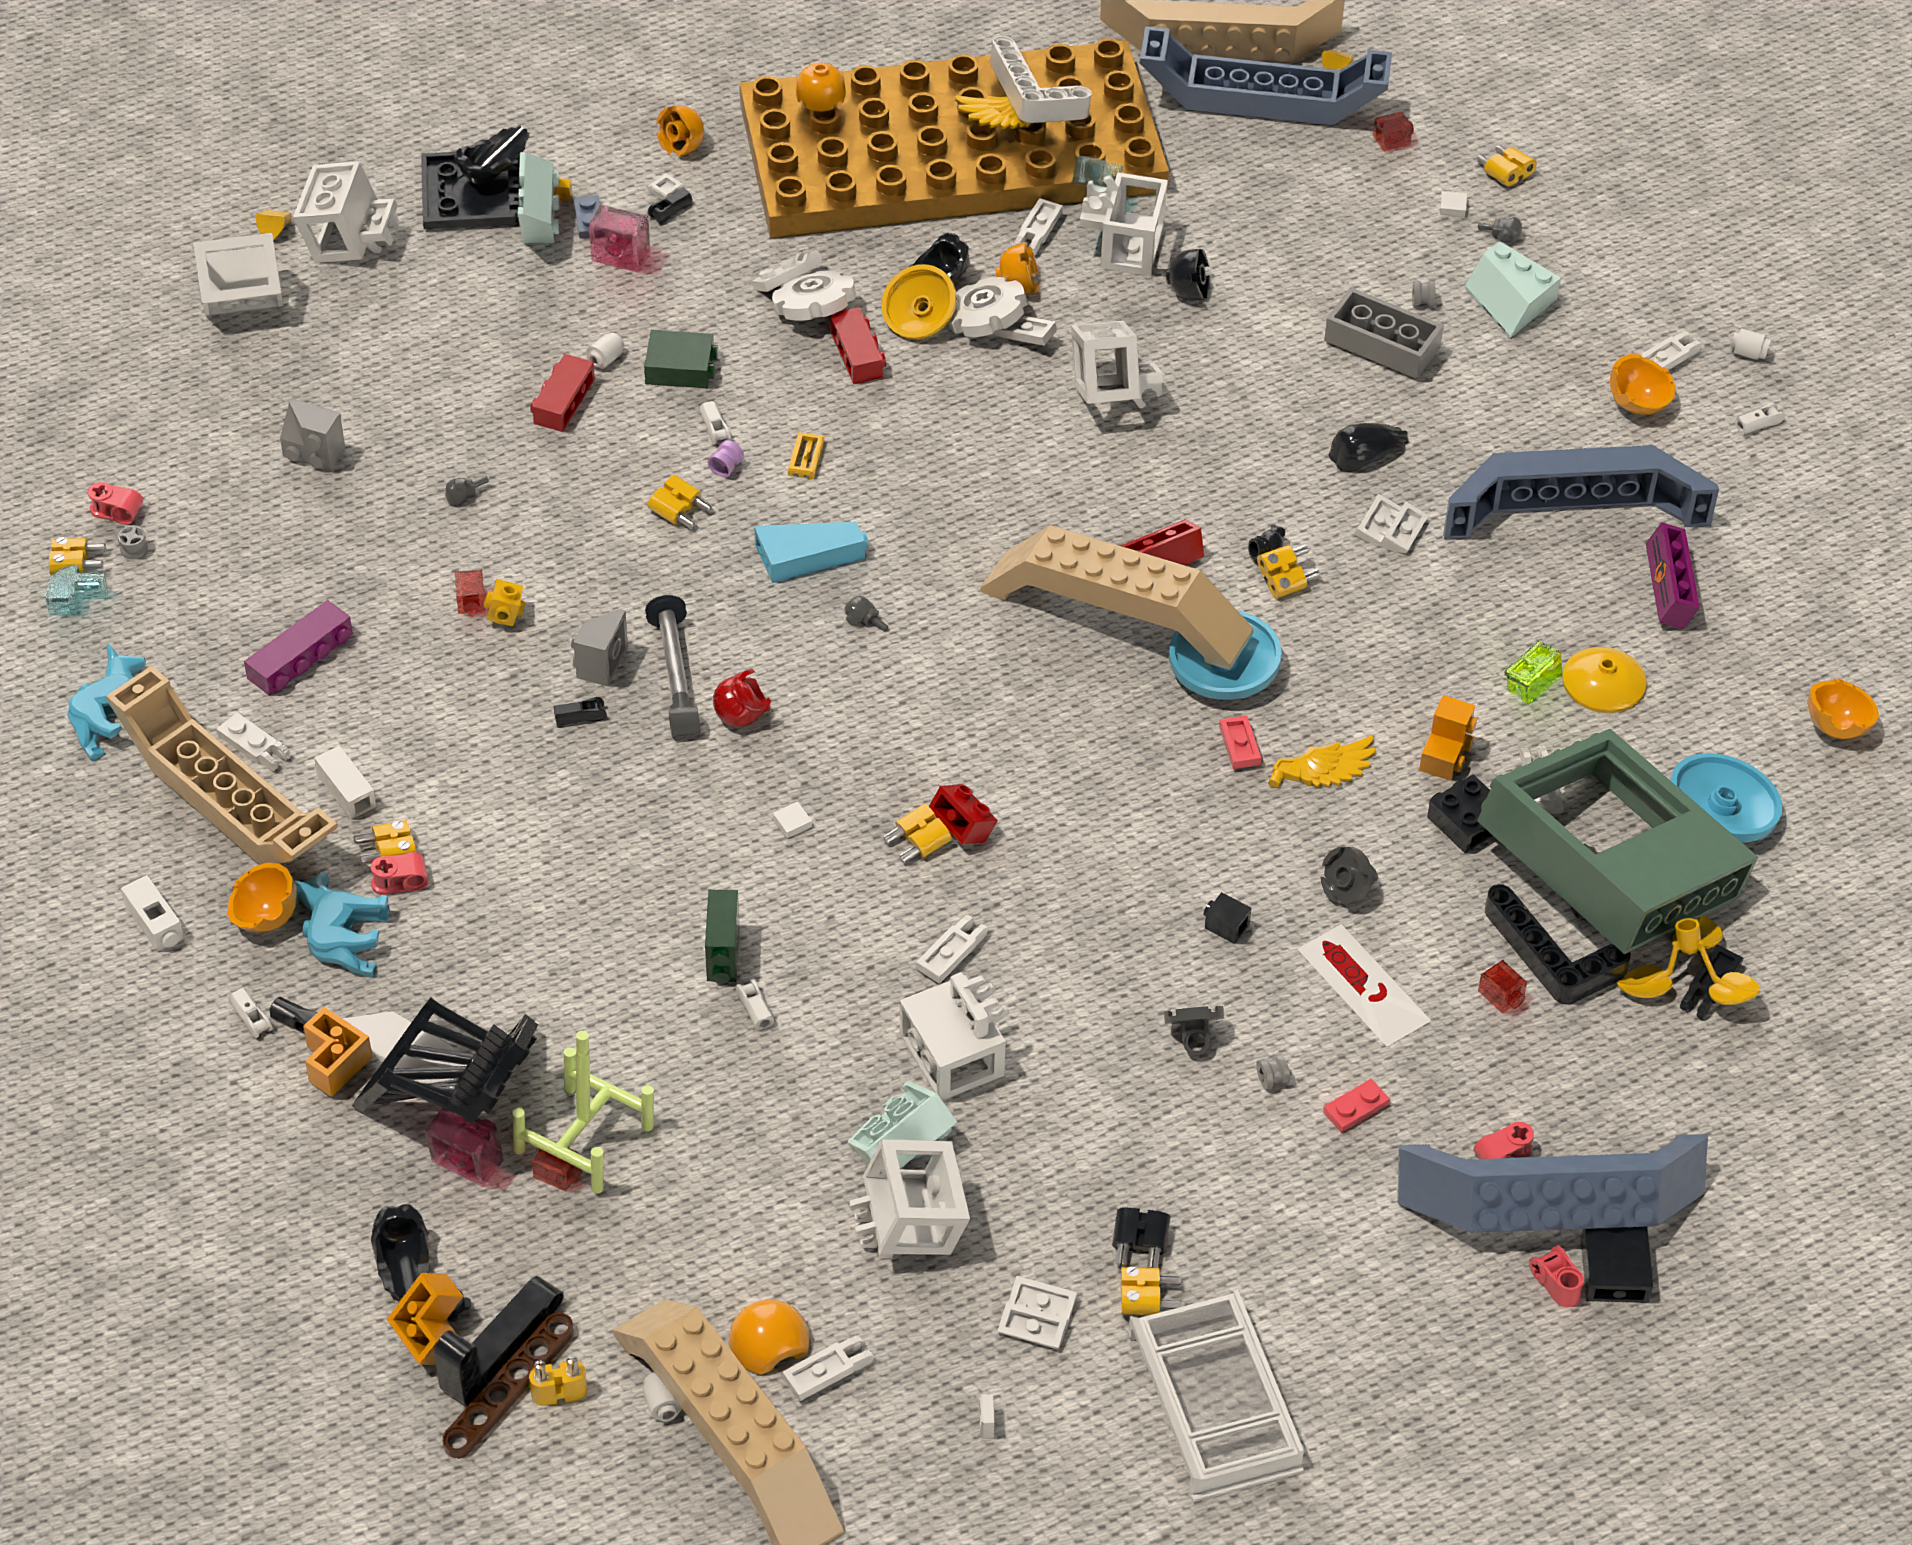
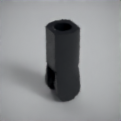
M682 187L665 199L650 205L647 214L650 217H655L656 221L662 224L692 203L691 193Z
M594 697L581 702L553 706L556 725L604 720L607 716L606 710L603 709L604 700L600 697Z
M277 997L269 1008L271 1018L296 1028L304 1034L303 1026L318 1013L303 1008L282 997Z

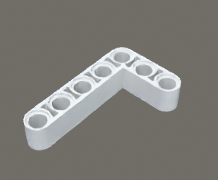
M997 36L993 39L990 64L1020 120L1036 123L1082 120L1088 117L1091 101V91L1083 86L1039 88L1015 41L1006 36Z

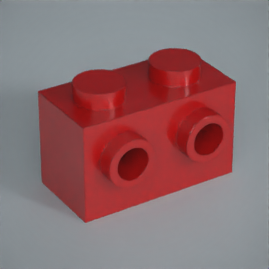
M963 784L940 786L928 806L934 812L935 817L942 821L962 845L986 842L998 821L991 814L989 807L981 803L973 795L972 790Z

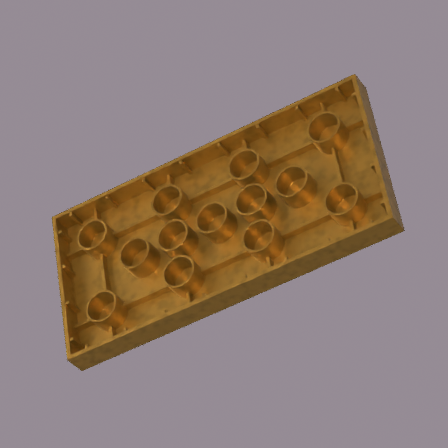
M1105 38L1094 44L1076 46L1054 44L1048 49L1020 51L1039 88L1083 86L1091 91L1089 114L1085 119L1059 121L1057 123L1055 121L1031 123L1028 127L1024 125L1021 128L1018 125L1014 129L1008 126L1002 130L1001 125L990 128V124L979 126V121L968 120L969 113L958 111V106L962 104L955 101L956 95L987 99V96L1008 97L990 64L991 55L973 57L960 54L949 60L931 62L909 60L902 65L877 68L870 65H862L850 71H841L844 77L846 96L842 104L840 102L834 104V109L829 111L809 110L806 108L805 103L801 100L800 103L797 101L796 82L798 76L778 79L772 76H763L755 81L739 83L740 106L770 239L1032 209L1039 198L1059 205L1082 203L1083 199L1087 198V185L1089 181H1093L1095 186L1107 187V184L1103 182L1104 177L1111 176L1115 181L1117 172L1169 180V169L1128 40L1118 41L1112 38ZM1127 185L1126 198L1156 194L1155 189Z

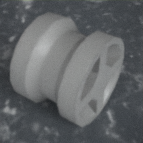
M1413 281V306H1419L1420 304L1434 306L1435 281H1428L1427 283Z
M134 525L120 530L118 542L121 554L125 558L138 559L147 553L146 535L141 527Z
M1282 1054L1274 1055L1268 1061L1260 1059L1256 1062L1257 1074L1264 1089H1270L1276 1083L1287 1084L1290 1082L1289 1067Z

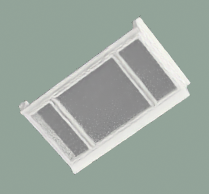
M1238 1290L1230 1295L1141 1318L1130 1316L1129 1327L1126 1328L1130 1341L1137 1339L1190 1475L1189 1493L1193 1503L1304 1473L1302 1467L1304 1449Z

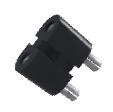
M1130 1207L1117 1209L1112 1246L1118 1249L1116 1266L1120 1267L1122 1258V1267H1126L1128 1251L1135 1252V1249L1143 1250V1253H1149L1147 1268H1152L1153 1255V1268H1158L1159 1255L1165 1254L1167 1250L1170 1215L1155 1210H1148L1147 1213L1140 1212L1138 1208Z

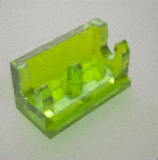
M1537 641L1504 671V675L1507 676L1509 693L1514 694L1517 687L1521 691V700L1526 704L1531 703L1562 674L1561 650Z

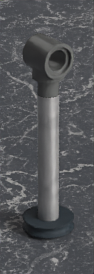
M674 595L659 596L649 601L645 607L647 622L661 630L673 702L670 709H668L671 735L676 737L700 734L698 708L689 701L677 624L686 618V604L684 600Z

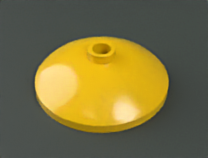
M922 264L908 267L895 275L885 288L881 301L883 318L889 328L901 337L907 339L930 337L943 329L950 321L956 307V289L949 276L935 266ZM924 306H928L925 311H921Z
M1591 647L1575 653L1566 662L1562 674L1563 686L1567 694L1576 703L1589 710L1602 713H1616L1633 707L1642 699L1647 684L1643 668L1633 657L1623 651L1609 647Z

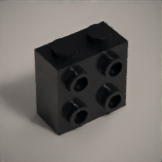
M1474 774L1464 780L1460 779L1451 788L1442 793H1436L1430 799L1427 818L1458 848L1467 853L1493 837L1477 821L1482 811L1481 805L1487 799L1490 789Z

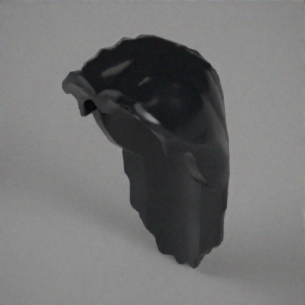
M522 126L504 128L488 140H479L471 146L459 148L454 156L457 166L471 183L484 185L504 172L517 159L520 152L525 150L530 133Z
M946 233L940 236L909 267L922 264L935 266L944 271L954 282L966 272L969 266V247L965 242L960 241L959 236L955 233Z
M1379 423L1350 425L1341 429L1333 438L1328 455L1331 461L1336 463L1338 469L1348 473L1356 472L1369 463L1382 460L1389 453L1403 451L1405 444L1409 442L1408 432L1399 427H1391L1390 425Z
M403 1204L397 1208L392 1206L381 1208L373 1223L371 1236L378 1275L383 1281V1287L391 1295H395L399 1302L421 1273H429L430 1270L427 1229L423 1217L411 1204Z

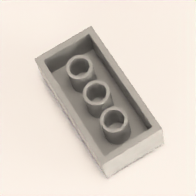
M1350 287L1327 317L1324 341L1418 379L1441 348L1444 325Z

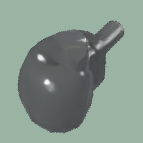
M1516 217L1495 219L1494 224L1479 222L1478 229L1492 230V235L1497 237L1498 240L1510 243L1515 242L1522 232V223Z
M485 476L474 482L470 477L450 480L446 484V500L453 506L462 505L467 498L476 494L475 488L489 482L488 477Z
M856 596L846 604L844 610L847 615L846 620L850 625L861 622L868 626L872 622L884 632L889 628L887 624L877 618L879 611L875 609V606L866 597Z

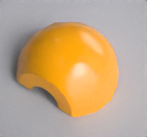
M1628 354L1620 357L1612 367L1610 388L1613 398L1619 406L1630 413L1649 415L1659 412L1674 398L1676 387L1669 370L1666 367L1662 368L1650 359L1642 357V354Z
M1834 678L1833 681H1821L1813 684L1809 692L1807 703L1811 721L1820 731L1832 738L1844 740L1859 737L1867 733L1879 718L1878 707L1871 696L1850 682L1843 681V679Z
M264 863L254 866L245 872L232 886L233 891L228 901V912L226 913L230 922L247 932L265 933L276 930L284 925L292 916L297 903V886L289 870L279 863Z
M766 1299L753 1302L741 1310L732 1322L728 1343L731 1351L744 1368L762 1375L772 1371L778 1362L787 1357H794L797 1360L807 1355L809 1352L810 1334L805 1318L793 1306L777 1299Z

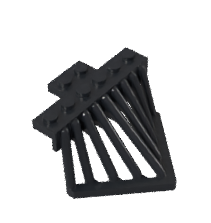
M430 997L351 1106L362 1113L372 1103L385 1104L420 1098L460 1115L473 1124L483 1111L488 1114L499 1100L498 1096L506 1086L505 1083L512 1075V1070L516 1065L520 1066L530 1053L529 1049L537 1039L533 1034L538 1024L531 1017L524 1014L509 1034L505 1033L495 1024L487 1031ZM435 1014L480 1041L428 1020ZM423 1031L472 1050L475 1054L411 1044L418 1034ZM404 1054L414 1058L467 1065L395 1068ZM431 1079H453L429 1084L414 1081Z

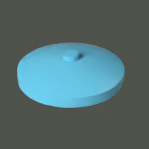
M1238 611L1253 627L1254 633L1230 670L1205 663L1204 657L1178 631H1175L1169 648L1171 669L1176 678L1185 687L1208 698L1233 700L1254 695L1266 688L1277 676L1280 669L1281 645L1274 630L1260 618Z
M1714 753L1692 755L1679 762L1670 777L1671 782L1742 843L1757 841L1768 836L1775 829L1781 817L1782 800L1774 784L1758 769L1734 757Z

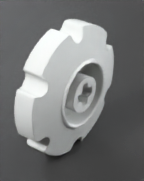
M818 271L813 274L800 275L782 284L781 289L774 291L772 299L777 315H784L785 319L811 320L816 317L832 315L846 308L848 302L855 299L856 290L851 276H844L843 272Z
M1004 277L985 278L979 280L974 285L964 286L956 292V307L948 322V326L956 334L963 332L965 337L987 336L993 334L995 330L1006 329L1024 314L1023 307L1027 305V298L1023 286L1016 280L1008 282L1007 278Z

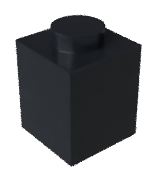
M1221 892L1216 900L1209 901L1204 909L1203 915L1206 917L1205 929L1235 944L1250 925L1252 908Z

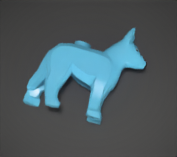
M109 644L106 646L108 657L106 676L92 684L86 683L82 685L78 692L70 698L67 713L69 721L77 733L79 743L91 761L105 754L103 749L96 744L99 734L112 739L122 730L118 723H111L106 719V717L116 715L106 696L132 679L146 665L144 657L117 654Z
M321 871L303 882L294 880L297 886V900L301 901L312 911L311 919L305 920L303 925V937L308 938L307 945L310 953L318 961L338 964L353 974L373 978L376 963L360 960L355 952L376 948L379 930L373 929L368 934H358L350 929L355 921L388 922L390 906L387 905L389 901L388 895H381L379 898H367L343 890L328 888V873L325 871Z

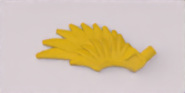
M955 96V101L962 104L958 106V111L969 113L968 120L979 121V126L990 124V128H995L1001 125V129L1004 130L1008 126L1014 129L1018 125L1022 128L1024 125L1028 127L1031 124L1020 120L1008 97L987 96V99Z
M1368 736L1340 746V742L1322 747L1310 746L1302 756L1293 759L1280 758L1273 766L1268 784L1278 788L1282 778L1296 782L1301 780L1306 785H1313L1316 788L1320 787V784L1330 787L1331 784L1340 786L1341 781L1351 782L1352 776L1361 777L1362 769L1370 768V761L1363 760L1376 754L1375 748L1366 749L1374 741V737Z

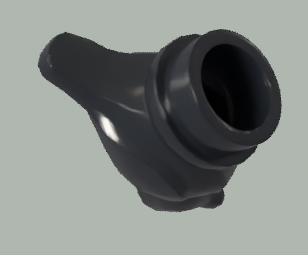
M1272 524L1270 530H1266L1261 536L1250 539L1248 543L1250 557L1253 560H1257L1259 555L1283 547L1285 529Z

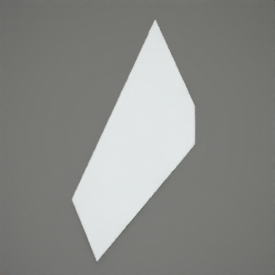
M393 1011L343 1018L369 1036L371 1050L381 1062L384 1061L411 1023ZM423 1031L418 1034L411 1044L460 1052L437 1037ZM404 1054L395 1068L467 1065L414 1058ZM431 1079L414 1081L429 1084L453 1079ZM508 1080L505 1083L504 1089L518 1088L519 1086Z

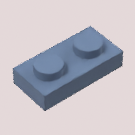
M599 195L573 197L579 239L605 236Z

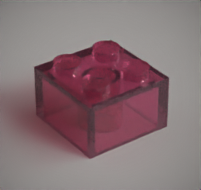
M600 204L589 223L591 260L640 273L651 253L648 216Z
M441 1108L425 1129L432 1162L477 1185L484 1187L504 1161L498 1127L488 1119L481 1120L477 1118L471 1124L460 1115Z

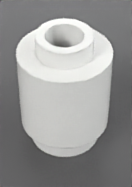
M1741 328L1740 333H1734L1730 347L1735 348L1734 354L1758 360V358L1765 360L1771 339L1765 338L1766 335Z
M615 333L604 334L587 348V360L593 361L594 367L606 368L622 354L624 349L623 340Z
M655 1372L649 1374L644 1379L643 1392L651 1416L661 1421L674 1419L681 1411V1406Z

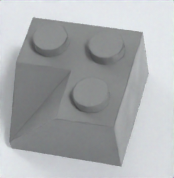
M291 398L280 437L283 457L291 461L310 464L315 468L332 471L345 451L340 412Z
M619 609L583 623L579 632L574 633L571 648L574 649L575 653L573 667H576L577 679L609 686L628 648L626 610Z

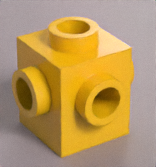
M496 578L492 592L487 591L483 607L488 608L486 620L513 627L516 617H522L525 607V601L521 600L523 586Z

